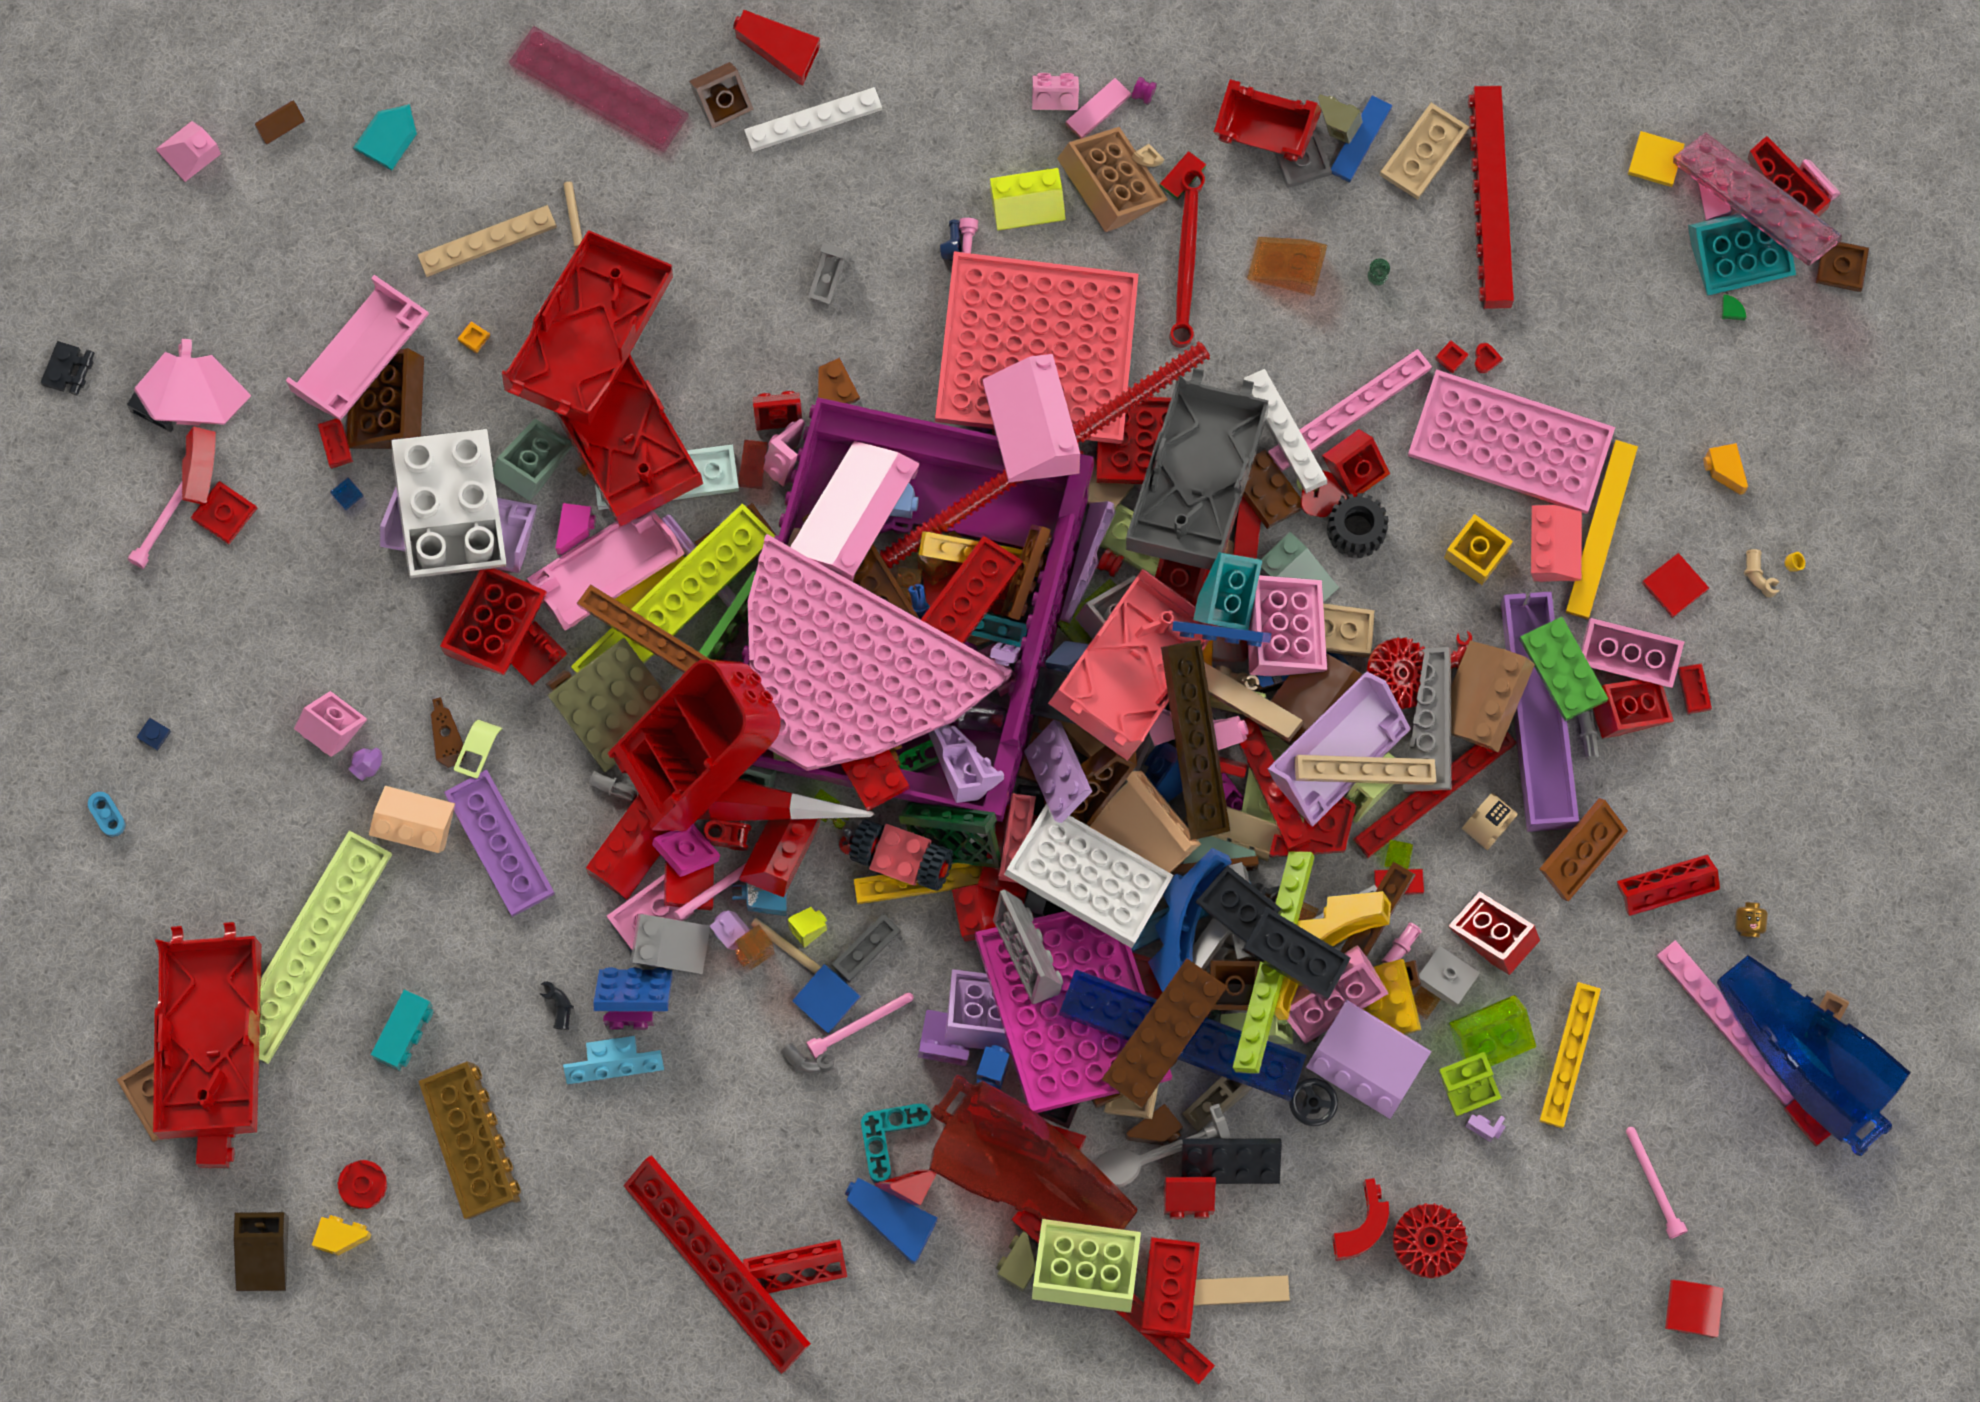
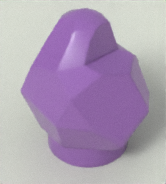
M376 747L372 750L363 748L354 753L352 765L348 769L362 781L366 777L375 776L381 765L382 752Z

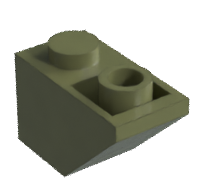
M1320 94L1318 100L1329 136L1350 144L1363 123L1360 110L1354 105H1346L1339 102L1333 96L1327 97Z
M1024 1231L1020 1237L1015 1235L1008 1247L1012 1249L1007 1258L1003 1256L996 1267L999 1270L998 1278L1022 1292L1034 1275L1036 1268L1029 1238Z

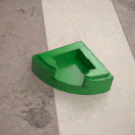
M1724 294L1722 297V319L1745 320L1746 311L1741 302L1730 295Z

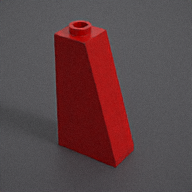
M743 10L741 16H737L733 24L736 38L796 83L803 86L820 49V38Z

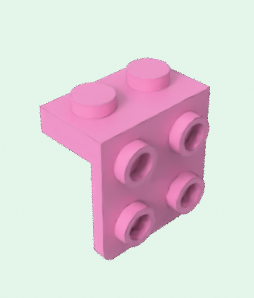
M803 419L791 422L784 432L780 435H774L768 443L769 449L765 455L766 460L763 470L783 487L790 482L797 458L794 449L799 445L805 425Z

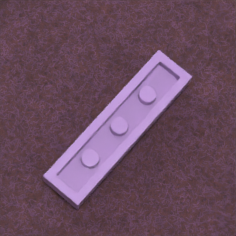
M998 642L992 648L990 657L994 658L997 664L1009 666V664L1014 663L1022 655V651H1020V647Z

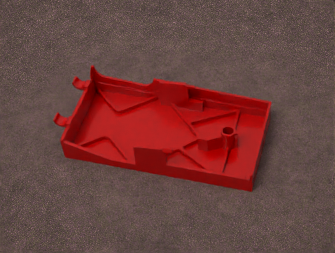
M588 230L533 320L532 329L507 371H502L504 391L590 426L673 278L672 265Z

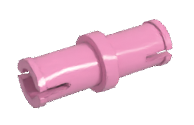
M1409 923L1401 936L1395 938L1392 942V948L1381 960L1383 964L1402 959L1405 954H1408L1411 950L1410 946L1418 935L1421 934V929L1415 924Z

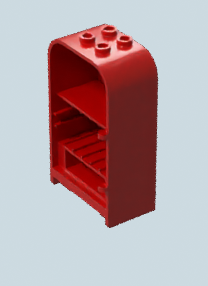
M710 659L697 661L607 753L609 758H614L621 772L628 774L647 806L645 813L651 821L650 827L652 830L687 831L778 737L781 722L778 710L772 702L773 696L765 690L761 684L762 679L760 675L753 671L749 665L742 662Z

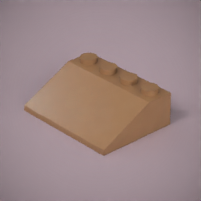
M1120 127L1069 142L1057 158L1105 232L1128 224L1168 200L1147 167L1131 158L1136 151Z
M1470 641L1451 685V735L1499 752L1535 664L1527 657L1514 652Z

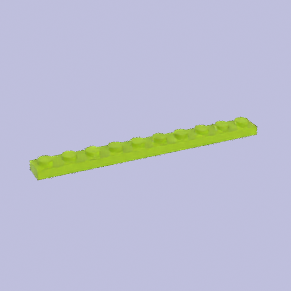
M1289 851L1276 900V905L1283 910L1281 916L1296 925L1298 924L1315 858L1312 852ZM1261 961L1233 1064V1069L1236 1072L1259 1073L1284 975Z

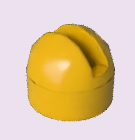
M1794 552L1785 558L1784 565L1787 570L1797 572L1805 568V558L1800 552Z

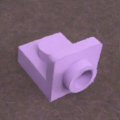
M1472 1114L1465 1127L1491 1142L1493 1137L1497 1139L1500 1137L1506 1126L1502 1124L1505 1119L1503 1116H1500L1495 1126L1492 1127L1489 1125L1491 1122L1481 1115L1476 1117Z

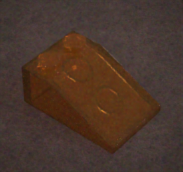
M1258 237L1247 280L1315 296L1328 245L1306 239Z

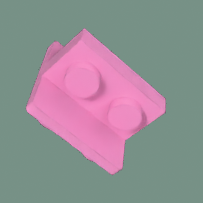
M1038 73L1037 76L1032 77V110H1078L1079 80L1077 76H1074L1072 73H1062L1060 76H1051L1050 73Z

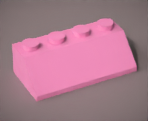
M1590 618L1581 651L1591 668L1673 688L1684 641Z
M1358 945L1344 953L1351 957L1327 1001L1304 987L1298 986L1291 1003L1287 1021L1305 1044L1329 1030L1346 1000L1364 1009L1388 994L1372 964Z

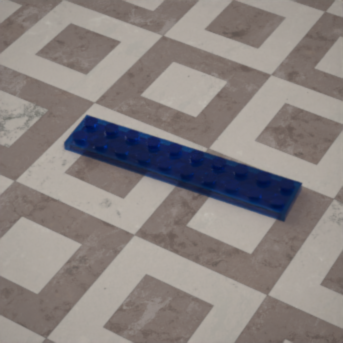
M1075 969L1059 1015L1129 1041L1157 999ZM1205 1018L1177 1058L1180 1061L1291 1101L1306 1055L1267 1041L1259 1073L1236 1072L1233 1069V1064L1242 1031Z

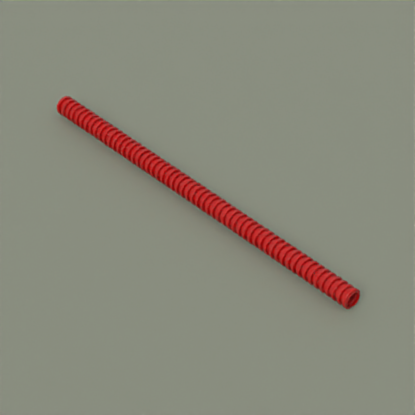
M1200 341L1196 342L1197 345L1195 347L1193 345L1190 346L1191 349L1189 351L1187 349L1184 350L1183 355L1178 354V358H1172V362L1165 363L1166 366H1160L1158 371H1152L1153 374L1151 376L1149 374L1146 375L1147 378L1145 380L1143 378L1140 379V383H1134V387H1128V391L1121 392L1122 395H1116L1115 399H1110L1108 404H1102L1103 407L1101 409L1099 407L1096 408V412L1092 411L1090 416H1084V420H1078V424H1072L1078 446L1079 442H1085V438L1090 439L1091 434L1094 433L1096 435L1098 433L1097 430H1103V426H1109L1110 422H1115L1117 417H1123V413L1128 414L1129 409L1134 410L1135 405L1140 406L1141 401L1144 400L1146 402L1149 396L1152 398L1155 392H1160L1161 388L1166 389L1167 384L1172 385L1173 380L1178 381L1179 376L1184 377L1187 371L1190 373L1193 367L1195 369L1198 368L1197 365L1199 363L1204 364L1205 359L1210 360V354L1203 343H1200ZM1004 469L1002 474H996V478L991 477L990 482L985 481L984 486L979 485L977 490L973 489L972 493H967L965 498H959V502H953L954 505L952 507L950 505L947 506L946 511L944 509L941 510V514H935V518L931 517L929 522L922 523L923 526H917V530H911V534H905L903 539L899 538L898 542H893L891 547H885V551H879L880 556L887 567L892 569L894 564L898 565L900 560L904 561L906 559V556H912L913 551L915 553L918 552L922 532L943 535L942 532H948V528H954L956 523L960 524L962 519L966 520L968 515H974V511H980V507L985 508L986 503L991 504L992 499L997 500L999 495L1003 496L1005 491L1009 492L1012 486L1015 488L1018 482L1021 484L1023 481L1008 482Z

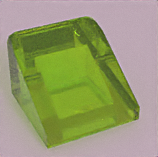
M1389 840L1384 867L1390 868L1392 863L1395 862L1405 869H1409L1413 844Z

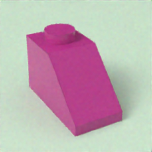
M563 503L555 547L557 555H563L589 536L590 529H595L596 515H593L591 507Z

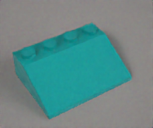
M1771 205L1688 225L1691 247L1707 296L1796 275L1785 207Z

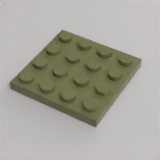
M622 638L547 696L603 772H606L616 764L614 758H609L607 753L665 692L627 640Z

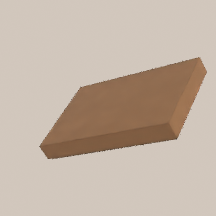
M153 1057L116 1080L151 1140L155 1142L160 1138L153 1133Z

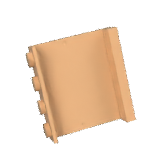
M1132 771L1126 779L1128 782L1111 798L1090 828L1171 873L1201 843L1197 839L1191 840L1188 827L1142 771Z

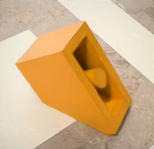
M1737 443L1709 448L1705 455L1706 457L1703 458L1705 470L1710 471L1711 478L1739 495L1745 494L1748 484Z

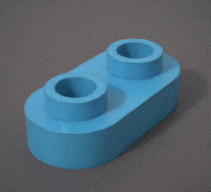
M105 792L92 794L88 799V808L101 830L109 837H116L122 834L126 823L111 797ZM105 802V807L98 809V803ZM111 822H117L116 828H109Z

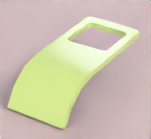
M480 720L475 721L454 766V771L477 779L492 744L502 728ZM465 751L483 756L477 772L474 773L459 767Z

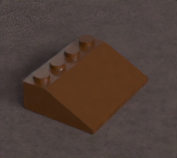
M409 348L400 349L348 411L347 440L350 449H392V440L421 437L424 356Z
M1326 654V671L1289 675L1271 702L1302 719L1303 725L1290 742L1275 733L1273 734L1291 746L1363 675L1356 669Z

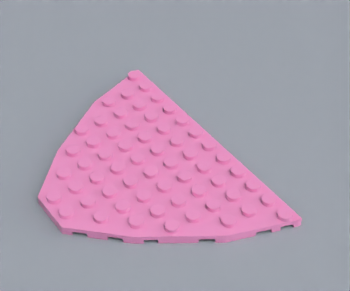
M766 534L748 598L750 667L760 675L762 679L761 684L773 696L772 702L780 715L781 727L778 737L768 748L806 771L875 756L955 721L994 689L1000 687L1012 675V671L1006 667L995 663V661Z

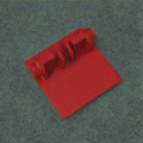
M534 621L530 625L511 664L533 686L568 653Z

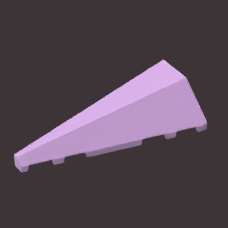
M1112 502L1090 503L1060 618L1067 623H1070L1099 564L1096 552L1116 514Z
M947 724L928 732L956 803L979 800L987 791L994 788L1004 779V773L1001 770L997 771L991 766V761L987 757L983 758L977 752V747L955 726Z

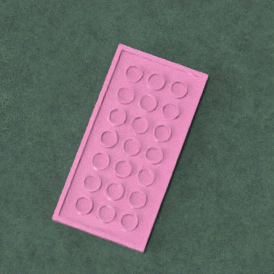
M1436 370L1408 456L1587 514L1615 427Z

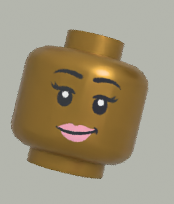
M1745 902V907H1739L1736 910L1735 929L1741 932L1740 936L1760 938V934L1765 933L1767 930L1768 912L1760 908V903Z

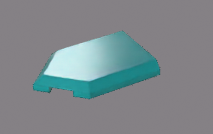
M410 104L378 111L353 149L392 171L417 135Z

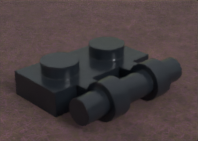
M57 341L41 379V385L64 392L66 385L70 384L72 386L69 393L78 396L80 389L85 386L86 374L94 364L92 360L95 353L91 350H86L83 357H78L81 351L79 347ZM74 365L79 366L76 376H71Z

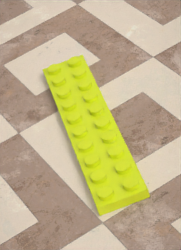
M742 503L631 610L674 636L762 552L766 534L775 538V535ZM611 628L571 666V669L577 673L622 638L627 640L644 664L654 654Z

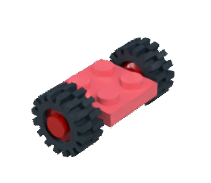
M867 819L858 825L855 837L852 838L853 843L850 845L849 858L852 861L870 866V870L914 886L918 883L935 891H939L943 884H945L946 877L949 876V869L952 867L951 863L953 862V852L951 849L934 843L931 844L932 840L889 824L884 826Z

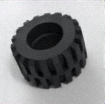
M1358 493L1357 497L1350 494L1346 500L1341 498L1338 505H1334L1330 513L1327 531H1329V540H1333L1332 546L1340 548L1339 553L1344 554L1346 551L1349 553L1348 557L1353 558L1354 554H1358V558H1363L1365 553L1367 556H1370L1374 550L1377 551L1380 548L1381 543L1383 544L1389 521L1388 516H1385L1386 509L1384 507L1380 508L1381 502L1378 500L1373 502L1372 496L1368 495L1367 498H1364L1363 493ZM1351 516H1361L1370 523L1372 529L1367 534L1355 535L1347 530L1344 521Z

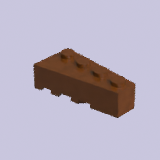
M1105 745L1080 766L1092 792L1069 816L1090 827L1137 766L1136 751L1127 761Z

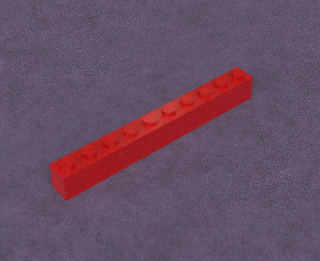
M1474 86L1472 94L1468 95V108H1472L1473 116H1469V129L1474 130V137L1470 138V149L1475 151V158H1472L1471 169L1472 172H1476V180H1473V194L1477 193V201H1474V215H1478L1479 222L1475 223V236L1480 238V244L1476 245V257L1481 258V266L1477 268L1478 280H1482V287H1479L1478 297L1479 301H1483V309L1511 308L1514 302L1502 86Z

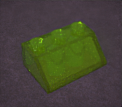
M1516 995L1449 1022L1453 1040L1463 1060L1485 1052L1490 1066H1494L1537 1047L1527 1009Z

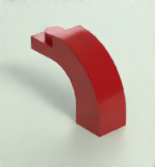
M1375 1178L1365 1179L1363 1182L1367 1205L1365 1222L1355 1230L1334 1233L1332 1235L1335 1261L1352 1259L1364 1254L1375 1245L1385 1230L1389 1217V1201L1379 1202L1378 1199H1382L1380 1184L1376 1185Z

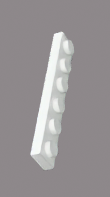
M873 87L746 128L744 132L751 151L754 152L881 111L882 105L876 89Z
M1263 369L1245 377L1244 380L1254 382L1252 397L1269 400L1266 423L1305 493L1327 484L1323 471L1266 370Z

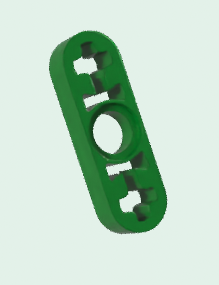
M926 741L903 752L899 757L900 769L918 773L939 763L938 756L927 758L924 754L927 748L934 747L932 741ZM920 752L921 758L924 761V763H920V759H918L917 753ZM907 758H910L911 761H914V766L912 768H910L908 765H905Z

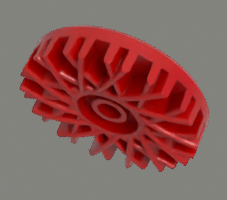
M1397 637L1380 643L1370 655L1367 672L1386 681L1400 709L1415 707L1418 703L1417 696L1421 685L1420 678L1424 659V652L1422 650L1425 649L1424 646L1420 647L1419 642L1413 643V639H1408L1407 637Z
M1424 1203L1423 1205L1419 1204L1414 1208H1410L1399 1219L1393 1232V1249L1398 1261L1407 1271L1418 1277L1433 1279L1451 1273L1461 1263L1466 1254L1468 1236H1466V1227L1463 1226V1221H1460L1457 1214L1452 1213L1451 1209H1446L1441 1204ZM1427 1237H1432L1435 1242L1433 1245H1429L1426 1243Z

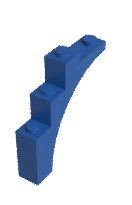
M1211 848L1184 877L1176 874L1163 893L1170 911L1155 925V928L1164 947L1148 962L1162 992L1186 958L1193 962L1195 929L1202 909L1197 905V899L1224 868L1232 862L1228 855L1214 848Z

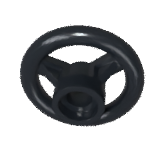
M1308 1078L1296 1084L1292 1089L1289 1097V1106L1293 1116L1302 1124L1321 1126L1328 1123L1336 1114L1338 1097L1333 1087L1326 1081L1318 1078ZM1311 1085L1320 1086L1325 1089L1331 1101L1322 1100L1318 1095H1315ZM1304 1088L1307 1096L1303 1101V1109L1299 1112L1296 1100L1299 1092ZM1312 1099L1316 1100L1318 1105L1312 1107L1309 1101ZM1322 1108L1329 1109L1327 1114L1319 1119L1306 1118L1308 1114L1319 1113Z

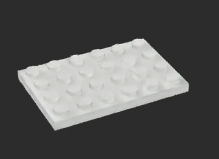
M1048 804L1043 808L1004 873L1005 876L1130 948L1134 946L1173 877L1171 873L1071 816H1068L1062 823L1056 822Z

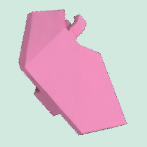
M191 339L181 340V344L178 345L179 357L165 352L134 388L135 393L152 419L157 421H173L180 425L200 426L201 423L224 425L251 397L244 387L212 355L191 358Z

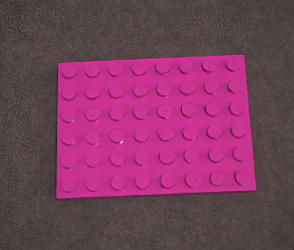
M1068 911L1034 918L1032 921L1035 929L1038 928L1042 934V944L1045 950H1049L1052 955V965L1055 971H1059L1063 979L1059 995L1033 1005L997 928L975 933L1030 1115L1119 1093L1101 1079L1151 1010L1131 948ZM1170 1069L1160 1083L1172 1079Z

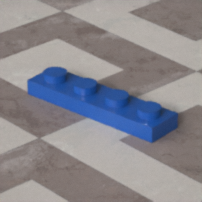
M1173 621L1172 631H1179L1181 637L1194 638V634H1202V639L1216 641L1218 636L1225 637L1224 642L1239 644V639L1248 640L1247 645L1258 647L1262 646V642L1270 643L1271 633L1179 621Z

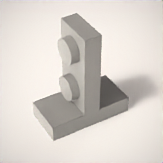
M823 242L820 250L822 256L808 297L831 305L845 261L848 262L851 253L845 249Z

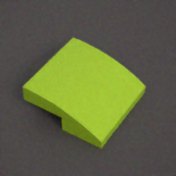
M1485 1052L1439 1069L1442 1083L1455 1117L1502 1099Z

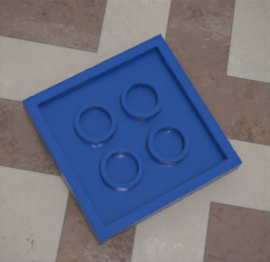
M614 967L599 969L593 1002L594 1011H668L672 986V970H666L661 967L654 968L653 970H642L638 967L629 969H616Z

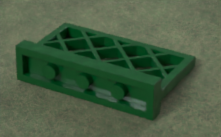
M909 802L900 813V824H906L908 832L927 838V833L931 834L939 841L937 845L940 846L942 844L952 850L954 863L1000 868L1001 856L993 827L997 821L995 812ZM915 826H921L926 831L922 834ZM935 828L943 829L947 834L943 836ZM956 831L965 832L968 837L965 839ZM978 834H987L988 841L986 842ZM951 836L960 845L956 847L947 838ZM971 838L981 846L979 850L968 842ZM964 847L973 856H966L960 849ZM985 849L992 855L993 859H988L981 852Z

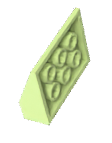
M1042 1219L1032 1299L1131 1312L1141 1232Z

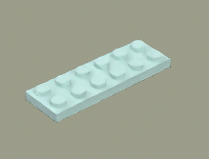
M733 444L687 450L698 471L701 473L704 484L673 500L738 492L739 487ZM595 485L598 510L609 509Z

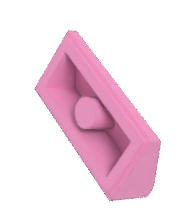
M1805 159L1802 161L1799 169L1831 201L1840 195L1838 189L1811 160Z
M1723 170L1698 177L1697 180L1706 221L1729 216L1731 207Z

